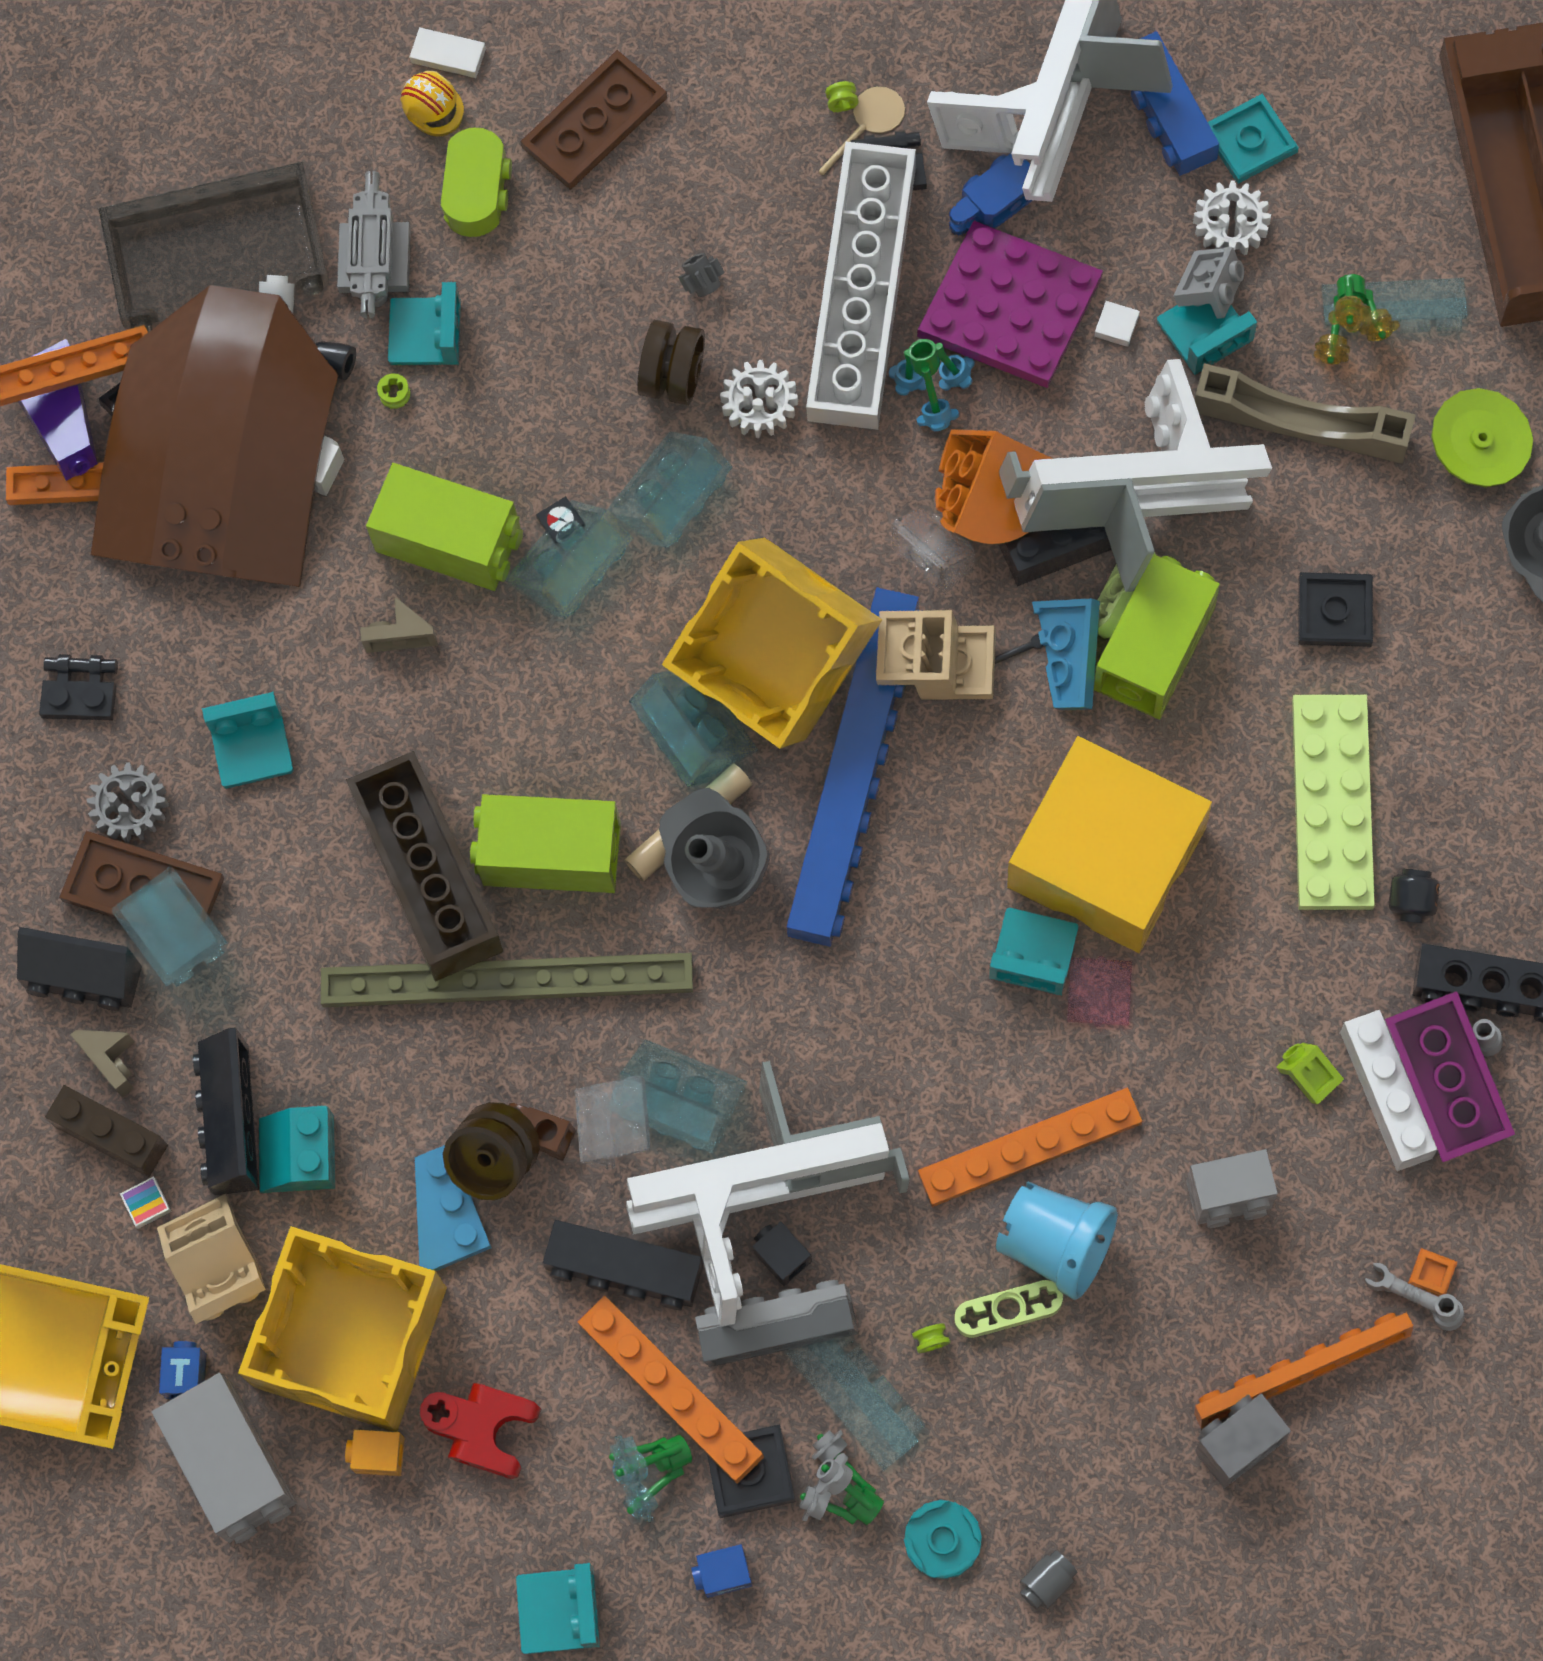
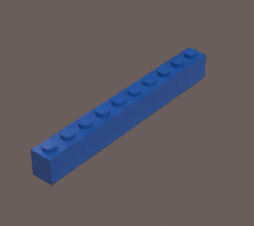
M876 587L870 609L878 617L879 611H923L919 610L918 596ZM879 626L856 662L786 927L788 937L829 947L832 945L833 937L840 938L845 916L839 914L842 902L849 903L854 881L848 880L851 868H858L863 847L857 845L860 833L867 834L872 812L866 811L869 799L876 800L881 779L875 776L878 765L885 766L889 744L884 743L887 731L894 732L898 711L893 710L896 697H903L906 685L877 684L876 669Z

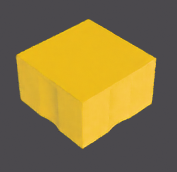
M767 538L740 541L736 544L711 584L703 606L688 621L662 665L702 694L724 704L737 719L781 749L806 740L882 619Z
M1077 736L1009 861L1007 888L1053 911L1073 916L1085 923L1093 931L1140 954L1163 911L1166 896L1179 875L1183 873L1206 830L1212 801Z
M290 1226L272 1276L268 1302L256 1321L238 1374L254 1388L386 1430L398 1432L447 1287L434 1270L385 1255L363 1253L352 1249L343 1242Z

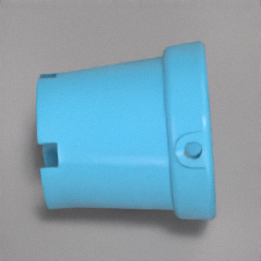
M1028 1181L1026 1182V1187H1020L1004 1216L1003 1221L1007 1223L1006 1230L1009 1231V1234L1006 1236L1000 1232L998 1233L996 1249L997 1252L1018 1261L1056 1283L1057 1289L1061 1293L1076 1300L1083 1296L1098 1273L1112 1241L1118 1213L1114 1206L1099 1201L1089 1204L1042 1188ZM1098 1235H1103L1105 1241H1101Z

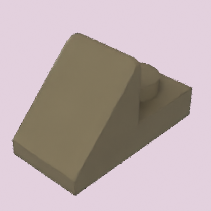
M395 598L396 624L378 621L371 623L370 627H360L361 642L366 653L438 646L433 627L397 598Z
M75 1030L70 1034L122 1098L134 1089L127 1080L133 1074L119 1057L114 1060L135 1043L128 1033Z

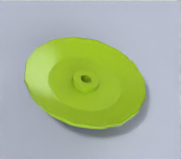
M1481 388L1460 391L1444 401L1433 420L1431 438L1436 456L1449 473L1467 484L1481 487L1506 484L1523 471L1531 458L1533 436L1528 419L1515 402L1499 392Z

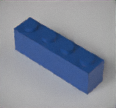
M1156 31L1140 38L1160 40L1162 42L1173 84L1170 93L1131 91L1135 107L1138 110L1143 109L1148 118L1146 119V124L1151 136L1154 139L1158 137L1163 145L1162 154L1169 167L1174 166L1179 176L1217 160L1219 142L1158 32Z

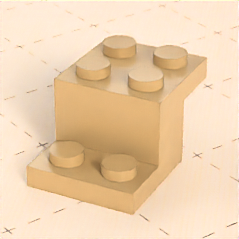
M952 610L879 611V617L882 621L878 630L876 669L878 685H915L921 700L993 699L996 629L994 625L958 626Z
M226 1194L157 1227L165 1260L185 1295L189 1313L195 1324L203 1320H213L219 1317L224 1310L238 1303L250 1302L260 1292L266 1290L256 1257L236 1221L233 1208Z

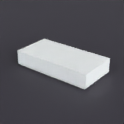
M419 27L409 58L413 64L476 78L486 46L484 42Z

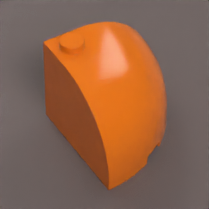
M951 429L938 470L944 474L942 489L938 487L935 490L936 510L943 514L940 523L945 529L968 540L986 544L1010 542L1026 535L1028 532H1023L1015 508V498L1007 499L999 469L1007 452L1016 451L1022 471H1029L1034 460L1053 458L997 431Z

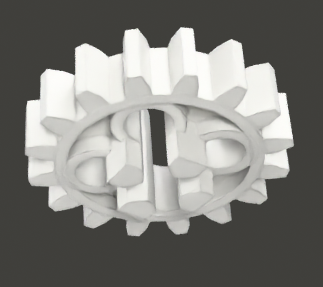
M1231 181L1229 188L1224 189L1223 185L1219 182L1216 184L1215 193L1208 189L1204 191V200H1198L1196 203L1197 212L1194 213L1193 224L1197 225L1196 237L1205 235L1203 241L1205 248L1211 244L1216 246L1215 249L1233 247L1234 251L1240 249L1243 255H1247L1249 245L1256 249L1260 246V237H1267V226L1270 225L1271 214L1266 213L1268 211V201L1259 202L1261 196L1259 190L1250 194L1248 192L1249 184L1245 183L1241 189L1236 188L1235 181ZM1231 200L1237 202L1234 216L1236 222L1235 237L1233 238L1227 236L1230 221L1228 212ZM1217 216L1218 221H1212L1209 217ZM1247 217H1252L1255 221L1248 222Z
M763 360L758 361L757 368H752L748 362H745V371L742 373L734 368L732 370L734 381L725 379L723 384L726 391L720 393L721 403L725 404L722 406L723 415L730 416V426L733 428L741 424V434L743 435L748 433L750 429H753L756 438H760L761 431L765 429L770 436L774 435V426L776 425L785 429L787 427L785 417L794 418L795 409L792 406L798 405V396L794 394L796 392L795 381L788 382L789 372L785 370L778 374L776 363L770 365L769 369L764 368ZM745 384H751L755 389V396L757 398L753 400L752 390L749 387H741ZM769 385H776V386H778V388H777L776 390H774V387H768V386H769ZM762 398H766V406L769 410L777 409V411L773 414L765 412ZM742 408H745L747 410H750L752 408V410L748 413H742L740 411Z

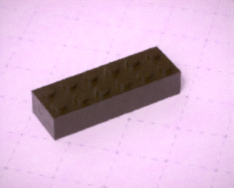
M409 752L346 779L355 805L434 981L436 982L502 953L503 948L499 935L415 752Z

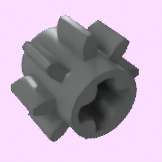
M699 253L690 257L682 264L685 273L678 278L686 292L689 291L690 294L696 292L698 297H703L716 291L721 286L718 277L725 272L717 258L714 259L713 256L707 258L705 253Z

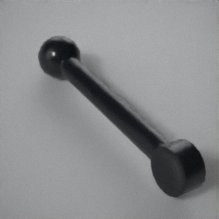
M1039 634L1034 635L1030 642L995 656V664L1032 648L1037 650L1043 648L1044 645L1040 643Z

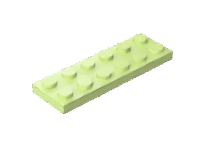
M1293 695L1298 910H1373L1375 902L1367 695Z

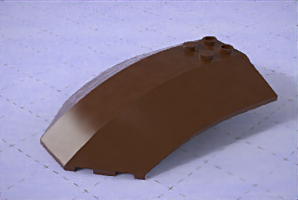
M209 285L131 345L108 435L91 555L300 587L320 455L339 375L330 366L316 343L298 322L280 295Z

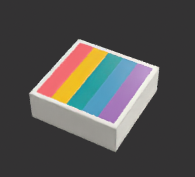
M154 1176L120 1193L137 1229L172 1212Z

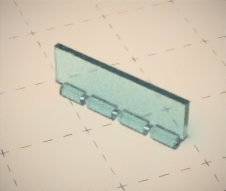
M1464 278L1365 283L1366 289L1373 291L1374 303L1386 334H1394V322H1399L1400 333L1429 332L1430 320H1435L1436 332L1461 331L1462 319H1467L1468 312ZM1337 284L1321 286L1324 325H1332ZM1364 304L1361 310L1354 312V322L1352 324H1347L1346 311L1342 309L1338 336H1358V324H1364V335H1378L1366 304Z
M851 1336L788 1350L785 1353L883 1471H886L919 1442L915 1435L926 1424L909 1404L898 1413L894 1412L893 1408L904 1398L884 1375L872 1384L868 1381L879 1369L860 1346L855 1347L847 1355L843 1350L854 1341Z

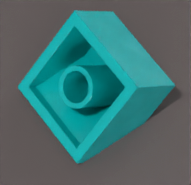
M328 1106L288 1108L259 1118L260 1193L335 1189L334 1115Z

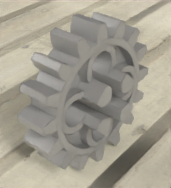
M130 762L125 764L124 771H119L113 765L111 766L112 775L109 777L103 773L98 775L102 781L100 786H90V789L96 796L87 799V804L90 808H93L88 813L89 817L93 822L98 821L96 827L100 833L108 830L107 835L111 839L116 840L119 834H121L124 842L129 843L131 835L136 834L140 840H144V830L148 829L153 833L157 831L153 824L155 819L159 821L165 820V816L160 811V808H166L169 805L166 798L161 797L167 791L163 784H157L159 778L154 772L147 776L148 771L144 765H140L136 771H134ZM119 786L125 797L129 801H133L138 810L145 812V815L141 819H135L136 817L126 804H122L117 795L111 792L112 788ZM146 786V791L143 794L136 792L139 787ZM113 811L119 813L116 819H109V815Z

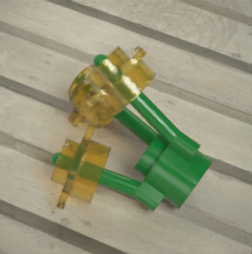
M1348 274L1338 279L1337 295L1334 297V311L1328 314V320L1332 324L1331 334L1322 335L1319 338V342L1315 343L1317 350L1314 351L1313 356L1320 359L1323 363L1331 365L1349 360V355L1346 353L1350 352V347L1347 345V339L1339 335L1340 325L1347 332L1354 333L1359 331L1362 335L1366 334L1368 341L1387 339L1393 331L1399 328V322L1392 320L1388 310L1376 309L1373 291L1366 289L1365 279L1362 276Z

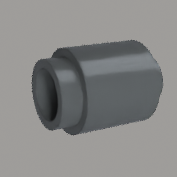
M1055 1550L1050 1556L1045 1554L1020 1580V1584L1024 1588L1020 1594L1035 1609H1038L1040 1606L1049 1609L1074 1583L1072 1578L1078 1572L1061 1553Z

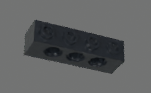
M1422 943L1417 957L1412 996L1421 997V1001L1427 1003L1457 991L1462 1005L1467 1011H1480L1481 1007L1496 1009V1014L1504 1017H1518L1519 1013L1532 1015L1535 1021L1543 1023V963ZM1456 973L1460 975L1464 984L1457 987L1450 985L1445 979V974ZM1485 979L1497 981L1501 991L1497 993L1487 991L1482 981ZM1523 985L1533 986L1537 990L1539 997L1536 999L1526 998L1521 993L1520 987Z

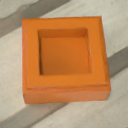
M1421 1248L1408 1284L1438 1297L1446 1294L1457 1261Z

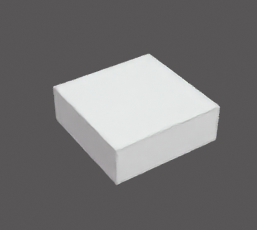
M1106 301L1094 337L1128 347L1140 311Z

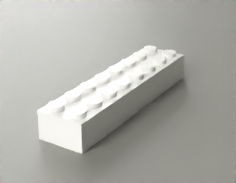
M845 142L806 404L807 420L809 422L878 430L916 170V149Z

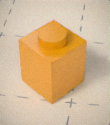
M354 1430L353 1440H347L345 1462L351 1463L350 1469L356 1474L401 1476L405 1437L400 1432Z

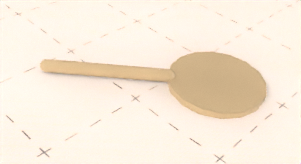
M878 86L862 92L858 96L859 103L853 110L855 120L860 126L846 141L856 140L865 130L871 133L882 134L890 132L899 126L904 118L905 106L898 93L887 87ZM845 142L820 168L819 173L821 175H824L844 154Z

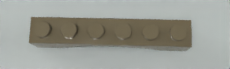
M1206 363L1203 365L1195 394V403L1201 415L1403 464L1416 416L1415 414L1383 406L1345 407L1307 401L1268 388L1239 371Z

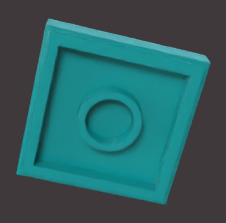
M1263 93L1208 122L1219 142L1218 155L1237 184L1298 153L1299 147Z

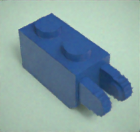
M1011 153L1007 156L1003 154L981 176L975 175L971 177L963 186L962 199L956 203V206L950 209L949 229L951 233L963 236L969 230L973 221L996 229L1033 200L1025 199L1022 190L1030 163L1024 159L1022 166L1014 164Z

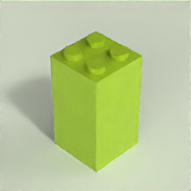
M393 462L366 524L376 552L492 591L496 590L499 581L504 582L510 570V562L508 561L512 549L518 550L523 538V530H521L519 524L520 518L517 516L514 502Z
M1154 554L1096 666L1094 690L1160 720L1215 610L1220 583L1215 582V579L1206 572H1193L1182 567L1181 563L1172 557H1159Z
M482 794L481 806H475L474 828H478V842L472 841L470 862L475 864V874H479L483 886L615 893L621 821L615 801Z

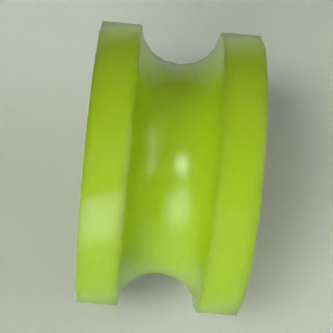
M842 81L826 88L825 93L829 99V110L832 112L848 111L858 105L859 100L857 95H855L857 90L854 83Z
M391 373L385 375L377 385L381 402L390 409L401 408L410 399L411 392L407 380L399 374ZM392 385L398 386L397 397H390L389 391Z
M944 1323L931 1325L912 1333L913 1339L919 1341L918 1353H926L950 1344L949 1337H945L943 1334L944 1330H946Z

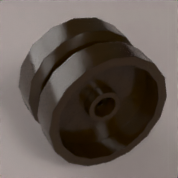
M654 319L649 326L642 349L637 382L638 395L659 399L666 390L669 402L689 406L693 400L701 373L705 349V331L699 328L684 326L676 337V329L673 323Z
M495 1102L476 1106L445 1143L443 1150L445 1170L452 1182L464 1193L479 1200L492 1201L506 1197L517 1187L524 1178V1175L537 1161L540 1151L538 1133L532 1122L521 1111L512 1106Z

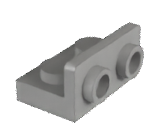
M1225 247L1194 251L1173 295L1178 307L1211 304L1216 318H1225L1230 305L1234 301V296L1240 282L1244 279V266L1238 260L1234 248Z

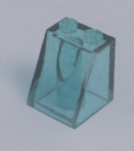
M171 866L110 909L166 987L171 983H174L176 987L183 984L194 975L191 969L202 961L208 965L225 953L222 947L228 942Z

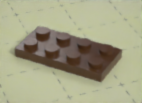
M616 50L520 141L521 147L571 190L667 99V91L621 52Z
M86 831L59 898L62 902L199 945L224 881V876L221 873Z

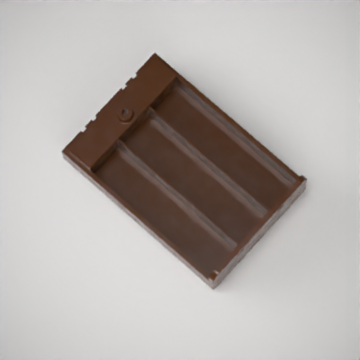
M1543 22L1517 26L1516 30L1513 31L1504 28L1494 30L1493 34L1486 35V32L1444 38L1439 57L1500 326L1542 321Z

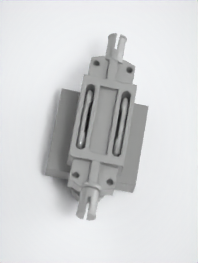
M370 171L365 173V191L353 194V209H349L348 223H340L337 288L339 293H351L352 297H358L361 300L360 316L363 318H367V313L369 318L375 317V307H380L387 301L388 292H409L410 223L393 222L389 194L379 191L380 174L376 171L372 172L373 175H371Z

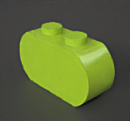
M464 129L456 133L448 141L440 205L447 225L457 234L466 237H479L494 230L500 223L501 211H507L508 190H504L505 179H511L512 160L511 158H506L504 145L500 138L487 129Z

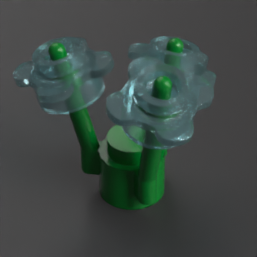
M622 1435L614 1436L615 1444L610 1445L609 1459L613 1462L612 1471L619 1484H626L623 1487L626 1492V1499L623 1501L627 1512L634 1518L639 1519L642 1516L646 1522L651 1523L653 1519L650 1514L659 1507L654 1496L672 1480L684 1475L682 1467L692 1462L690 1448L681 1435H676L668 1440L663 1437L652 1443L636 1446L632 1436L623 1438ZM652 1452V1455L647 1456L645 1458L641 1455L644 1453ZM655 1464L660 1472L667 1470V1474L649 1489L640 1482L646 1479L648 1475L647 1466Z

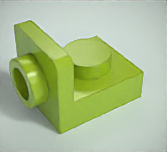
M1298 1043L1290 1047L1282 1056L1284 1060L1276 1067L1281 1074L1289 1075L1309 1101L1317 1105L1344 1080L1319 1047L1307 1043Z

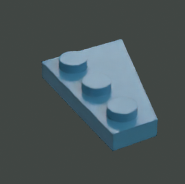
M1092 598L1033 601L1034 614L1039 615L1042 629L1038 632L1040 643L1045 646L1048 664L1045 668L1054 708L1059 710L1092 709L1100 601Z
M445 1145L415 1157L419 1266L434 1271L492 1248L472 1197L458 1188L445 1170L443 1161Z

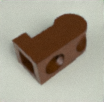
M509 1103V1106L521 1111L532 1122L538 1133L540 1151L563 1161L576 1132L570 1121L531 1107L527 1108L516 1103Z

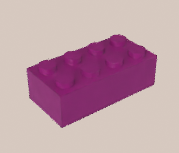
M1457 991L1384 1019L1442 1162L1515 1135Z

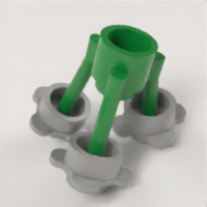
M830 1430L824 1435L818 1434L817 1441L812 1445L817 1450L812 1455V1458L814 1460L819 1458L822 1464L817 1471V1477L819 1478L817 1485L814 1487L807 1486L805 1492L800 1495L801 1502L799 1507L805 1510L802 1520L805 1522L809 1516L821 1520L825 1511L844 1518L852 1525L857 1519L864 1525H868L878 1515L884 1504V1500L875 1494L876 1489L867 1483L847 1461L848 1456L840 1453L848 1445L841 1437L843 1435L841 1430L835 1435ZM851 1479H852L857 1485H854V1486H853L852 1484H850ZM845 1490L847 1495L843 1500V1504L847 1508L844 1509L830 1503L831 1494L837 1495Z

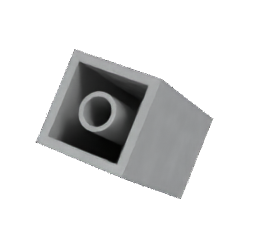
M220 1372L151 1411L215 1534L229 1543L235 1540L236 1544L242 1543L257 1533L255 1529L257 1526L268 1520L270 1524H274L291 1514L289 1508L297 1503L237 1390Z

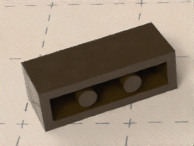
M63 1085L45 1115V1118L55 1128L147 1177L151 1176L168 1147V1144L161 1136L66 1085Z

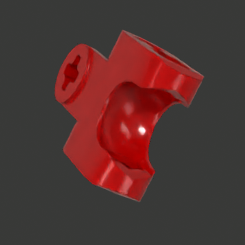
M473 1383L467 1400L444 1392H435L424 1398L420 1405L419 1413L428 1431L453 1440L448 1458L508 1479H516L519 1477L521 1465L516 1457L498 1449L495 1442L496 1433L503 1424L509 1421L534 1423L539 1418L541 1408L534 1401ZM445 1405L449 1417H441L438 1423L431 1412L432 1410L439 1411L441 1406Z

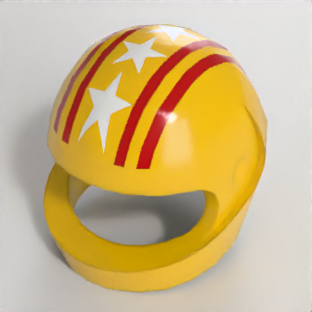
M425 71L413 75L406 81L400 98L402 108L408 120L420 131L427 135L441 137L454 132L460 126L464 113L463 102L452 84L437 71ZM456 103L455 115L448 124L441 127H430L426 124L446 117Z

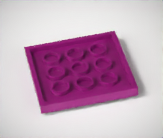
M973 221L917 329V337L929 339L935 344L942 343L946 349L1048 388L1102 279L1103 271Z

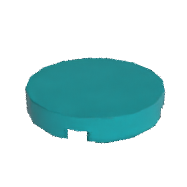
M937 1500L925 1503L912 1514L906 1526L904 1544L907 1556L917 1570L931 1578L949 1579L962 1575L973 1566L980 1554L982 1535L978 1521L969 1509L956 1502Z

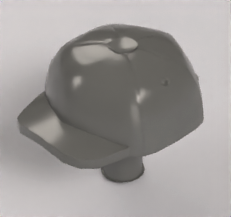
M1543 485L1537 488L1533 487L1526 494H1521V497L1504 516L1502 532L1513 567L1519 574L1525 577L1534 595L1543 603Z
M700 788L665 811L660 819L659 826L662 843L666 851L664 864L666 871L682 898L691 906L716 909L734 907L748 900L763 882V877L770 862L768 847L751 818L742 809L733 807L720 793L710 788Z

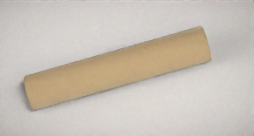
M732 763L705 788H710L720 793L732 804L752 786V782L740 767ZM659 829L624 859L629 869L643 882L664 864L666 851Z

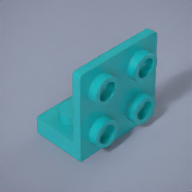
M442 282V294L436 295V297L392 298L390 300L388 362L390 365H459L461 298L456 282Z
M1211 304L1181 307L1176 305L1157 317V324L1194 375L1202 371L1204 363L1213 365L1252 342L1257 327V321L1250 311L1239 316L1232 305H1230L1225 318L1219 319L1216 318Z
M274 692L202 708L204 722L212 735L223 788L228 789L293 773L294 768L281 706Z
M1007 908L996 952L993 953L990 963L989 979L1062 996L1078 932V924L1014 908Z
M590 1563L574 1564V1569L521 1574L516 1577L520 1640L523 1654L600 1647L594 1568Z

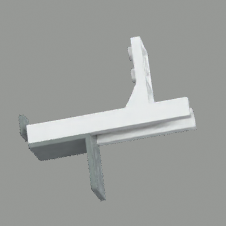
M1065 0L1037 82L999 96L931 91L927 104L941 146L946 149L1011 153L1014 164L1022 166L1024 159L1032 160L1022 187L1025 199L1052 202L1091 88L1171 92L1173 84L1163 44L1160 40L1117 38L1116 35L1122 20L1117 0ZM1013 114L1025 115L1019 132Z
M1181 359L1166 361L1160 375L1156 378L1155 385L1145 400V412L1151 418L1155 430V442L1161 448V451L1034 460L1029 471H1022L1017 453L1012 451L1007 452L999 469L1007 499L1015 498L1014 504L1023 532L1104 526L1125 592H1133L1154 555V547L1144 517L1248 510L1253 500L1251 495L1247 496L1245 486L1248 483L1247 478L1267 477L1272 469L1264 444L1210 448Z
M770 1061L762 1062L759 1092L771 1133L773 1147L627 1178V1186L632 1200L627 1201L626 1207L633 1235L693 1222L720 1327L735 1324L736 1311L742 1309L740 1296H743V1289L739 1274H732L731 1260H734L731 1242L729 1237L722 1238L730 1213L884 1179L885 1172L893 1171L899 1194L907 1192L909 1175L901 1148L889 1150L880 1116L790 1135Z

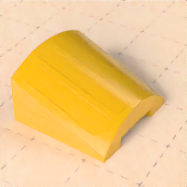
M0 1264V1425L113 1449L149 1297Z

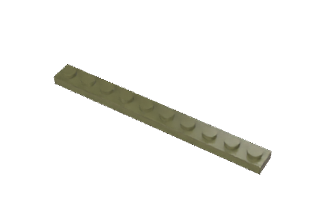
M692 953L482 961L436 982L427 963L321 968V1005L323 1007L693 992Z

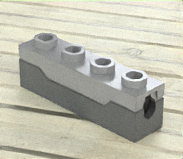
M829 1280L816 1284V1290L802 1293L800 1288L779 1292V1298L764 1301V1297L745 1299L741 1301L742 1309L736 1311L735 1324L720 1327L715 1306L706 1308L704 1310L705 1315L695 1317L697 1329L699 1330L698 1335L703 1361L709 1367L857 1335L859 1333L853 1304L851 1303L850 1289L845 1283L839 1284L838 1280Z

